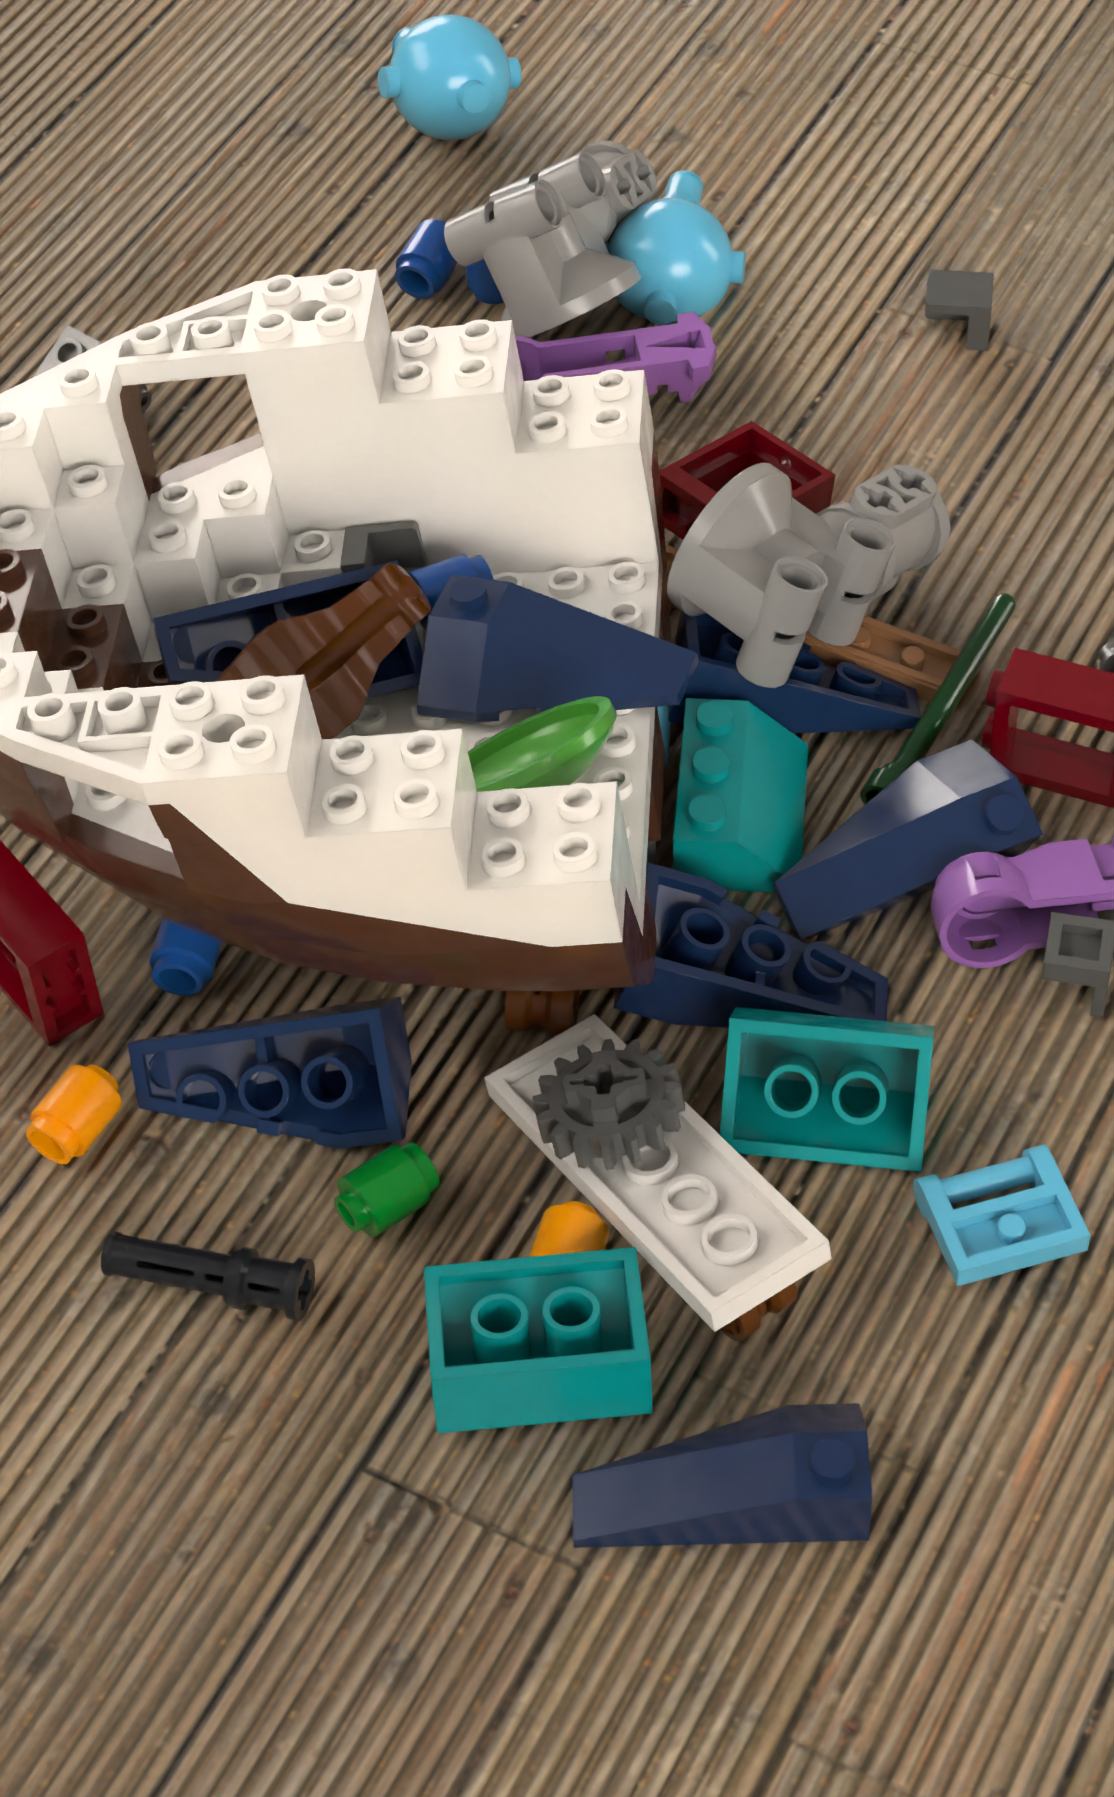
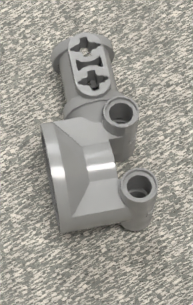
M608 140L590 143L572 157L542 169L539 174L528 175L494 190L490 195L488 203L449 219L444 227L446 245L452 257L458 264L464 267L485 260L506 305L499 321L512 320L515 336L532 337L600 306L623 293L642 278L635 261L610 255L605 242L608 241L612 232L615 231L625 216L636 207L649 202V197L655 193L657 183L653 167L643 152L639 150L632 151L621 143Z
M770 463L755 464L740 472L720 489L692 524L676 553L670 569L667 583L668 598L673 605L687 615L700 616L707 613L742 638L744 642L736 659V667L739 673L756 685L776 688L787 682L805 640L807 630L818 640L833 646L851 644L856 639L871 601L893 589L903 572L916 571L938 559L947 547L951 530L948 510L937 491V484L931 476L912 466L896 465L859 484L855 488L850 501L846 503L837 502L815 514L792 498L791 481L786 474Z

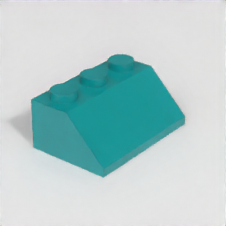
M686 698L673 836L674 870L709 879L728 891L775 893L772 886L774 882L802 859L808 744L749 701Z
M735 1007L729 1018L720 1136L741 1154L921 1172L935 1026Z
M636 1247L424 1267L430 1376L437 1434L653 1413L651 1359Z

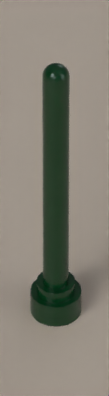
M1000 593L994 597L893 763H887L871 773L860 792L864 805L917 760L925 758L1014 612L1016 603L1011 595Z

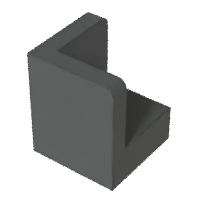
M928 269L925 316L928 319L968 321L966 350L988 351L994 273Z
M415 521L345 528L340 563L342 573L396 560L399 566L406 570L407 573L428 566L419 525Z
M1051 912L1041 979L1094 987L1090 1016L1103 1018L1114 951V921Z

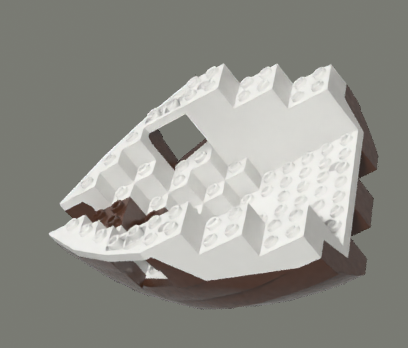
M338 269L326 275L296 278L291 275H278L266 281L253 282L156 321L140 325L1 393L0 814L28 837L60 854L67 861L179 927L282 963L380 982L496 991H571L650 984L654 979L656 926L646 877L648 841H661L665 750L657 707L616 710L617 717L612 734L592 766L570 785L522 789L508 788L477 792L468 751L499 732L536 715V708L499 711V721L481 723L419 715L416 706L418 686L366 699L362 712L356 721L333 739H322L304 674L278 677L258 676L252 679L204 683L198 681L184 684L169 683L151 621L153 618L341 574L340 563L345 528L415 521L419 525L428 565L460 554H465L469 558L481 555L487 562L494 580L517 584L671 643L670 601L667 594L668 571L662 509L663 498L644 370L624 372L614 369L594 375L573 377L550 375L538 380L524 381L512 320L497 322L474 320L465 325L436 328L413 326L404 331L391 332L377 269L365 271ZM245 374L261 433L180 464L156 477L157 469L141 408L142 397L139 384ZM418 622L415 626L422 652L424 653L426 630Z

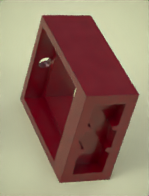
M750 421L659 470L663 498L664 527L683 540L699 514L720 489L740 472L755 464L770 463L786 474L791 481L792 498L815 514L830 506L836 475L753 421Z
M1015 648L1006 670L996 669L990 680L986 696V706L994 707L995 709L994 712L989 714L981 746L990 749V755L1012 772L1021 784L1114 808V754L1016 728L1018 709L1021 708L1114 733V673Z
M0 840V989L50 1047L104 1014L84 933Z

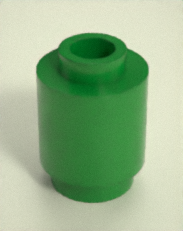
M408 1142L402 1147L391 1145L338 1179L337 1187L340 1195L334 1198V1203L340 1217L353 1232L363 1230L369 1236L376 1237L430 1201V1193L439 1188L440 1180L430 1158L417 1144Z

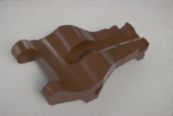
M388 563L377 570L366 582L331 607L310 614L279 620L266 626L246 644L244 649L215 682L252 679L258 676L278 677L304 674L321 738L333 739L359 718L379 664L413 629V626L431 612L429 600L406 570L396 564Z

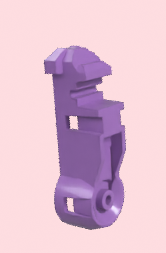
M694 312L677 314L676 324L538 342L527 337L515 336L524 381L538 380L550 375L562 377L594 375L614 369L624 372L644 370L648 395L657 394V386L666 385L668 392L677 391L680 403L691 402L697 388L709 380L716 359V345H714L712 340L711 328ZM624 349L625 360L606 362L607 351Z
M1112 836L1111 844L1090 846L1088 839L1049 842L1015 857L1006 858L1003 855L992 852H975L961 856L949 863L937 876L930 904L942 950L952 961L967 967H996L1017 959L1029 949L1046 948L1051 912L1098 918L1096 911L1114 909V836ZM993 938L995 947L972 949L969 940L982 941Z

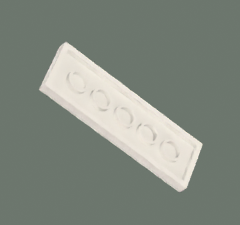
M595 1014L484 1077L490 1098L633 1247H636V1250L714 1332L832 1259L829 1240L686 1102L685 1111L678 1113L681 1125L679 1131H662L666 1147L661 1151L647 1145L641 1148L642 1162L635 1164L627 1155L617 1157L614 1169L606 1170L603 1159L594 1158L584 1169L578 1167L575 1152L563 1159L555 1156L553 1144L543 1143L536 1119L533 1096L541 1094L538 1079L541 1075L557 1076L554 1061L558 1057L567 1059L570 1062L579 1059L577 1047L583 1044L592 1053L601 1051L605 1039H612L615 1050H624L627 1046Z

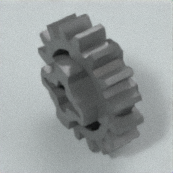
M605 1039L601 1051L593 1053L583 1044L577 1047L579 1059L570 1062L567 1059L558 1057L554 1061L557 1076L541 1075L538 1079L541 1094L533 1096V1105L541 1139L544 1144H553L555 1156L559 1159H563L575 1152L577 1164L580 1168L585 1169L594 1158H602L606 1170H611L616 1165L617 1157L627 1155L633 1163L637 1164L642 1162L641 1148L647 1145L661 1151L666 1147L662 1131L678 1132L681 1128L678 1113L685 1111V1101L677 1067L674 1063L664 1064L662 1051L658 1048L643 1056L639 1041L632 1040L624 1050H615L612 1039Z

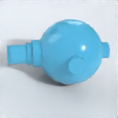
M454 14L434 16L421 21L414 27L401 29L392 41L393 55L390 66L380 67L378 72V87L383 98H393L398 111L413 128L429 137L441 140L466 139L485 130L503 110L510 89L518 88L521 83V67L516 57L507 58L506 52L498 38L483 24L471 18Z
M677 171L673 173L667 181L665 196L661 199L644 203L632 210L619 223L613 232L610 242L605 243L610 255L635 261L642 277L635 285L616 296V299L628 311L647 318L650 322L657 325H666L672 321H677V314L694 312L697 316H700L720 303L730 283H744L746 252L732 250L730 239L722 224L711 212L700 205L703 182L698 175L690 171Z

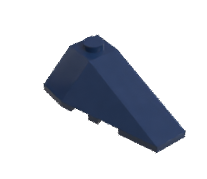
M398 561L387 562L153 618L151 621L168 682L182 684L192 681L203 683L215 682L244 649L246 644L266 626L279 620L327 609L366 582L377 570L386 564L393 563L399 566ZM415 625L379 664L367 699L419 686L423 652Z
M451 575L428 616L416 706L419 715L481 723L499 721V711L536 708L538 714L561 704L594 696L609 698L615 710L679 705L699 663L697 652L511 582Z
M683 611L680 612L674 644L697 652L699 661L680 704L668 706L669 722L675 723L681 729H683L686 698L749 701L791 733L914 729L922 716L916 689L851 662H841L836 668L824 664L819 657L809 652L811 646L803 643L790 676L784 685L776 688L756 685L745 679L736 667V659L744 642L742 638L707 613L700 616H689Z
M969 740L917 760L775 881L772 886L795 937L804 941L933 890L937 876L949 863L961 856L975 852H992L1003 855L1006 858L1015 857L1023 854L1043 835V832L1017 777L974 740Z
M647 862L646 877L656 926L654 979L650 984L615 988L613 1008L675 1025L729 1028V1018L735 1007L887 1021L888 978L821 941L813 942L809 945L779 929L777 926L781 921L780 918L763 909L756 916L725 899L724 896L728 890L709 879Z
M401 996L335 1005L127 1043L138 1106L141 1109L210 1123L221 1121L256 1128L259 1133L274 1136L285 1134L315 1140L318 1145L338 1149L401 1141L406 1138L412 1060Z
M859 1403L786 1405L572 1475L574 1548L869 1540L872 1487L867 1429Z

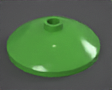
M603 696L587 697L550 708L499 732L468 751L477 792L572 784L592 766L612 734L617 712L610 699Z

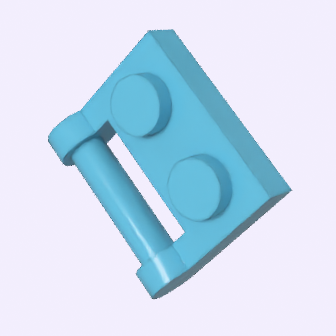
M1045 1144L1024 1149L1022 1157L943 1179H939L936 1174H931L914 1179L913 1181L914 1195L919 1211L924 1218H927L956 1286L1088 1251L1091 1235L1049 1148ZM1029 1183L1033 1187L954 1210L951 1204Z

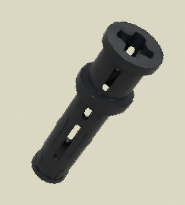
M113 1231L106 1238L101 1255V1270L104 1275L122 1276L170 1287L221 1295L225 1303L229 1304L233 1309L246 1310L249 1305L284 1311L287 1319L301 1321L306 1315L315 1285V1265L312 1259L298 1258L294 1263L259 1257L256 1249L248 1247L235 1249L229 1255L180 1244L123 1235L121 1232Z

